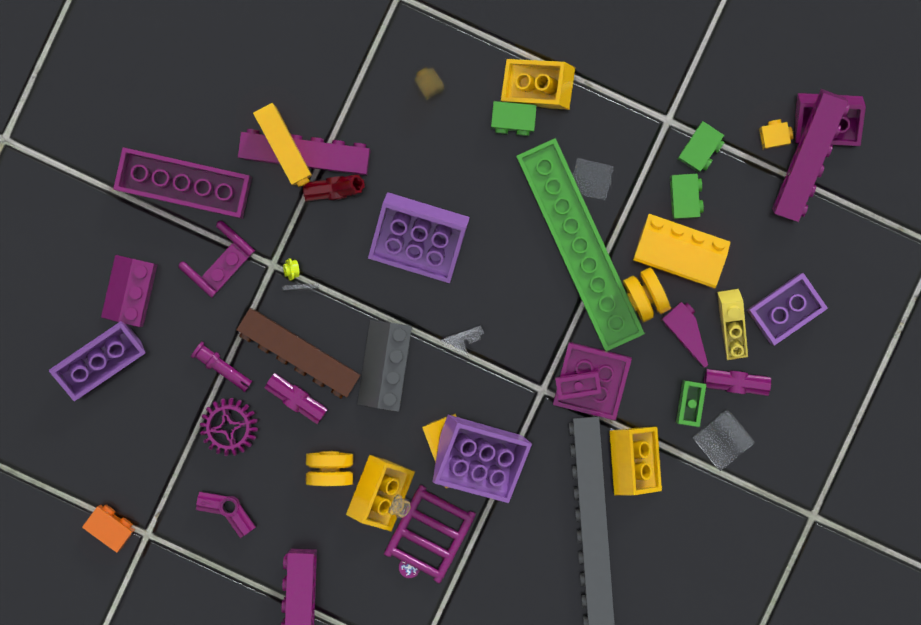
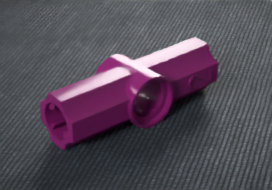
M706 369L704 384H707V388L727 390L726 392L769 396L771 378L760 375H748L746 372Z
M276 373L272 375L264 387L274 396L281 399L282 403L297 413L300 412L316 424L321 421L328 410L321 403L311 398L310 394L295 384L292 385Z

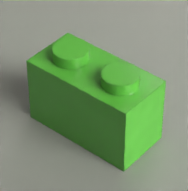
M494 101L491 129H495V133L499 134L517 131L516 135L529 136V133H534L537 105Z
M702 121L677 159L698 173L702 169L706 171L713 161L710 159L713 152L718 153L723 146L724 141H722L724 135Z
M698 174L671 175L672 219L699 218L700 213L704 212L703 200H699V191H702V179H698Z
M682 381L676 423L700 427L707 384Z

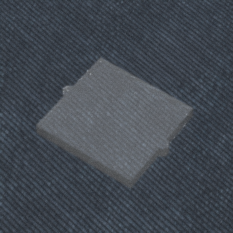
M577 158L572 175L581 195L606 201L609 186L612 185L611 176L614 166Z
M319 283L282 286V291L319 288Z

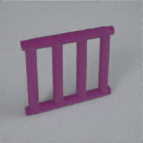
M420 485L394 532L384 555L398 558L434 577L435 582L440 584L462 544L476 513L466 512L426 491L427 488ZM423 498L463 519L464 521L459 531L416 510L421 499ZM414 518L454 539L449 550L447 551L407 530L406 528L410 520ZM404 537L444 558L439 569L437 570L397 549L396 547L401 538Z

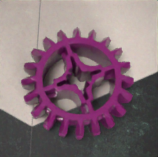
M223 398L221 399V406L216 401L213 402L215 410L211 407L206 408L210 415H202V418L207 420V423H200L201 427H206V430L201 431L200 434L208 435V438H205L203 442L207 443L211 440L210 450L215 446L218 447L216 454H220L222 449H224V456H228L231 449L232 454L235 456L237 455V448L242 453L245 452L243 444L251 447L252 444L248 441V438L256 439V436L251 434V431H258L257 427H252V424L257 423L258 420L250 419V416L254 415L255 412L251 411L247 414L248 404L243 408L240 407L242 400H238L236 405H234V398H230L228 404H226V400ZM228 409L240 413L244 420L235 421L232 419ZM222 410V423L219 426L212 427L214 417ZM226 421H229V424L233 425L239 424V426H236L233 429H231L233 431L232 433H229V430L227 429L219 430V428L224 427V425H227L225 423ZM246 427L244 437L236 443V430ZM223 433L226 435L229 445L220 442L214 434Z

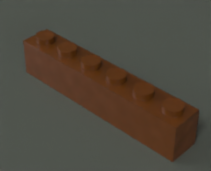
M249 308L237 328V331L240 332L239 337L248 342H251V340L257 342L260 350L267 354L270 351L275 353L278 361L285 365L288 362L296 366L294 369L296 372L303 376L306 374L314 377L312 380L314 383L321 387H324V385L332 388L331 393L341 399L343 396L348 397L361 377V374L253 308Z

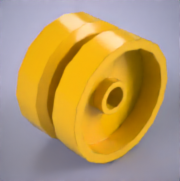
M651 267L640 272L643 286H641L635 276L623 280L627 296L642 322L654 318L651 304L660 314L671 310L667 296Z
M321 451L320 453L306 454V465L311 468H319V470H312L306 473V485H353V473L347 470H340V468H348L353 465L352 453Z

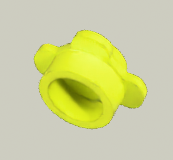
M291 258L286 260V264H283L284 275L288 277L289 281L299 277L297 260L292 261Z

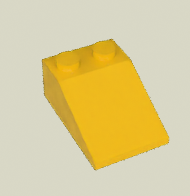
M507 59L501 101L537 105V107L569 110L575 67L566 62Z

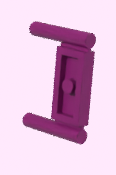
M222 220L216 223V227L233 243L201 277L184 261L178 265L179 269L211 298L216 295L255 252L251 246Z

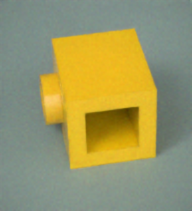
M781 119L768 122V126L759 128L762 149L791 144L793 131L792 127H788L787 122L781 123Z

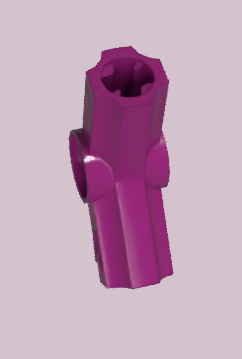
M199 492L196 510L225 516L240 538L256 528L236 497ZM226 501H232L235 504L233 512H228L225 509L224 504Z

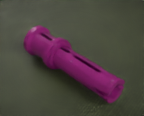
M202 341L191 355L192 358H197L206 365L205 368L214 369L243 390V392L248 388L246 385L250 386L252 380L220 359L218 352L214 353L204 346Z

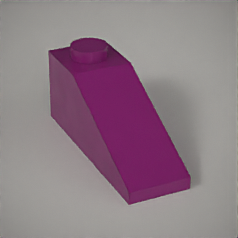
M679 302L661 320L698 363L705 368L708 366L697 320L693 315L695 311L688 303L683 304Z

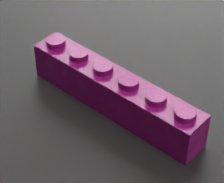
M823 89L820 90L773 205L774 214L797 222L806 215L808 209L806 203L809 197H813L816 185L814 184L817 177L820 178L824 171L823 162L825 157L830 156L833 145H831L832 140L838 136L841 125H839L841 118L846 117L849 110L848 100L845 97Z
M247 129V132H241L238 151L239 159L280 164L266 136L260 134L259 130ZM291 134L308 168L367 176L371 150L366 148V144L354 143L353 146H347L344 141L332 140L331 144L324 143V139L311 137V141L302 140L300 135Z

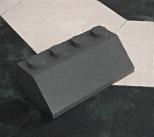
M370 319L358 405L400 411L413 326Z

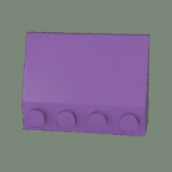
M387 192L380 211L368 259L450 283L470 217Z
M448 415L440 434L433 483L509 503L532 443L522 435Z

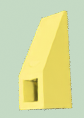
M739 289L717 292L726 359L732 360L748 357L744 303Z

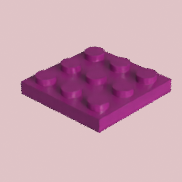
M569 342L560 377L598 371L602 394L559 400L556 389L553 405L616 421L632 357Z

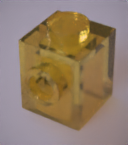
M426 67L416 73L415 83L426 100L445 89L433 67L429 70Z

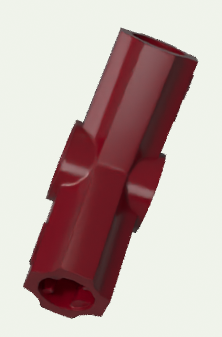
M360 175L330 177L322 181L306 183L303 185L305 201L338 200L347 198L348 195L361 193L365 184Z

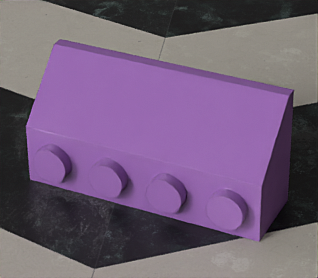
M120 321L49 369V372L71 399L76 401L146 352L142 342L132 329Z

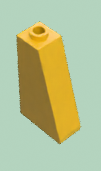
M271 103L253 112L291 185L297 184L300 187L310 182L308 178L312 177V174L277 107Z

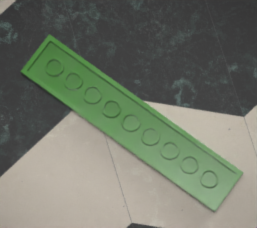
M556 138L517 155V160L604 350L609 351L644 335L642 326Z

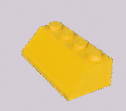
M648 214L633 260L716 288L727 258L730 241Z

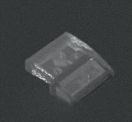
M726 409L693 437L719 471L737 459V456L755 443L729 409Z

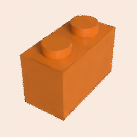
M99 505L82 528L117 553L123 548L135 529L132 528L133 524L124 517L120 519L114 515L115 510L111 507Z

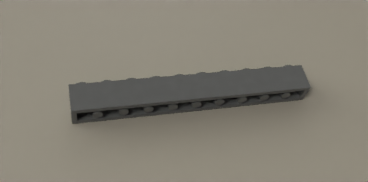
M599 416L572 418L573 423H569V435H574V444H570L571 457H575L576 466H572L573 479L577 478V487H573L574 500L579 502V509H575L576 522H580L581 530H577V542L582 543V552H578L579 565H583L584 573H580V584L585 586V595H581L582 608L587 610V616H583V625H615Z

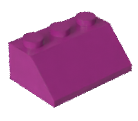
M798 93L795 113L796 143H799L819 94ZM840 95L848 100L849 110L846 117L841 118L839 123L841 125L840 132L837 137L833 138L831 145L861 146L866 109L863 96Z
M115 255L101 318L143 327L158 264Z

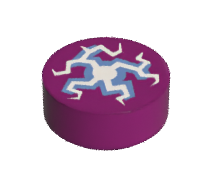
M403 561L399 563V571L402 576L413 578L418 575L420 570Z

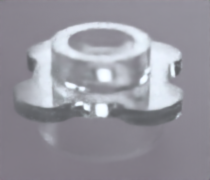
M396 495L391 503V507H389V514H395L397 518L405 517L411 508L409 499H403L401 495Z

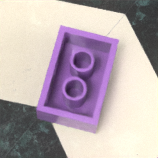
M799 273L747 309V312L770 345L775 346L828 308L805 274Z

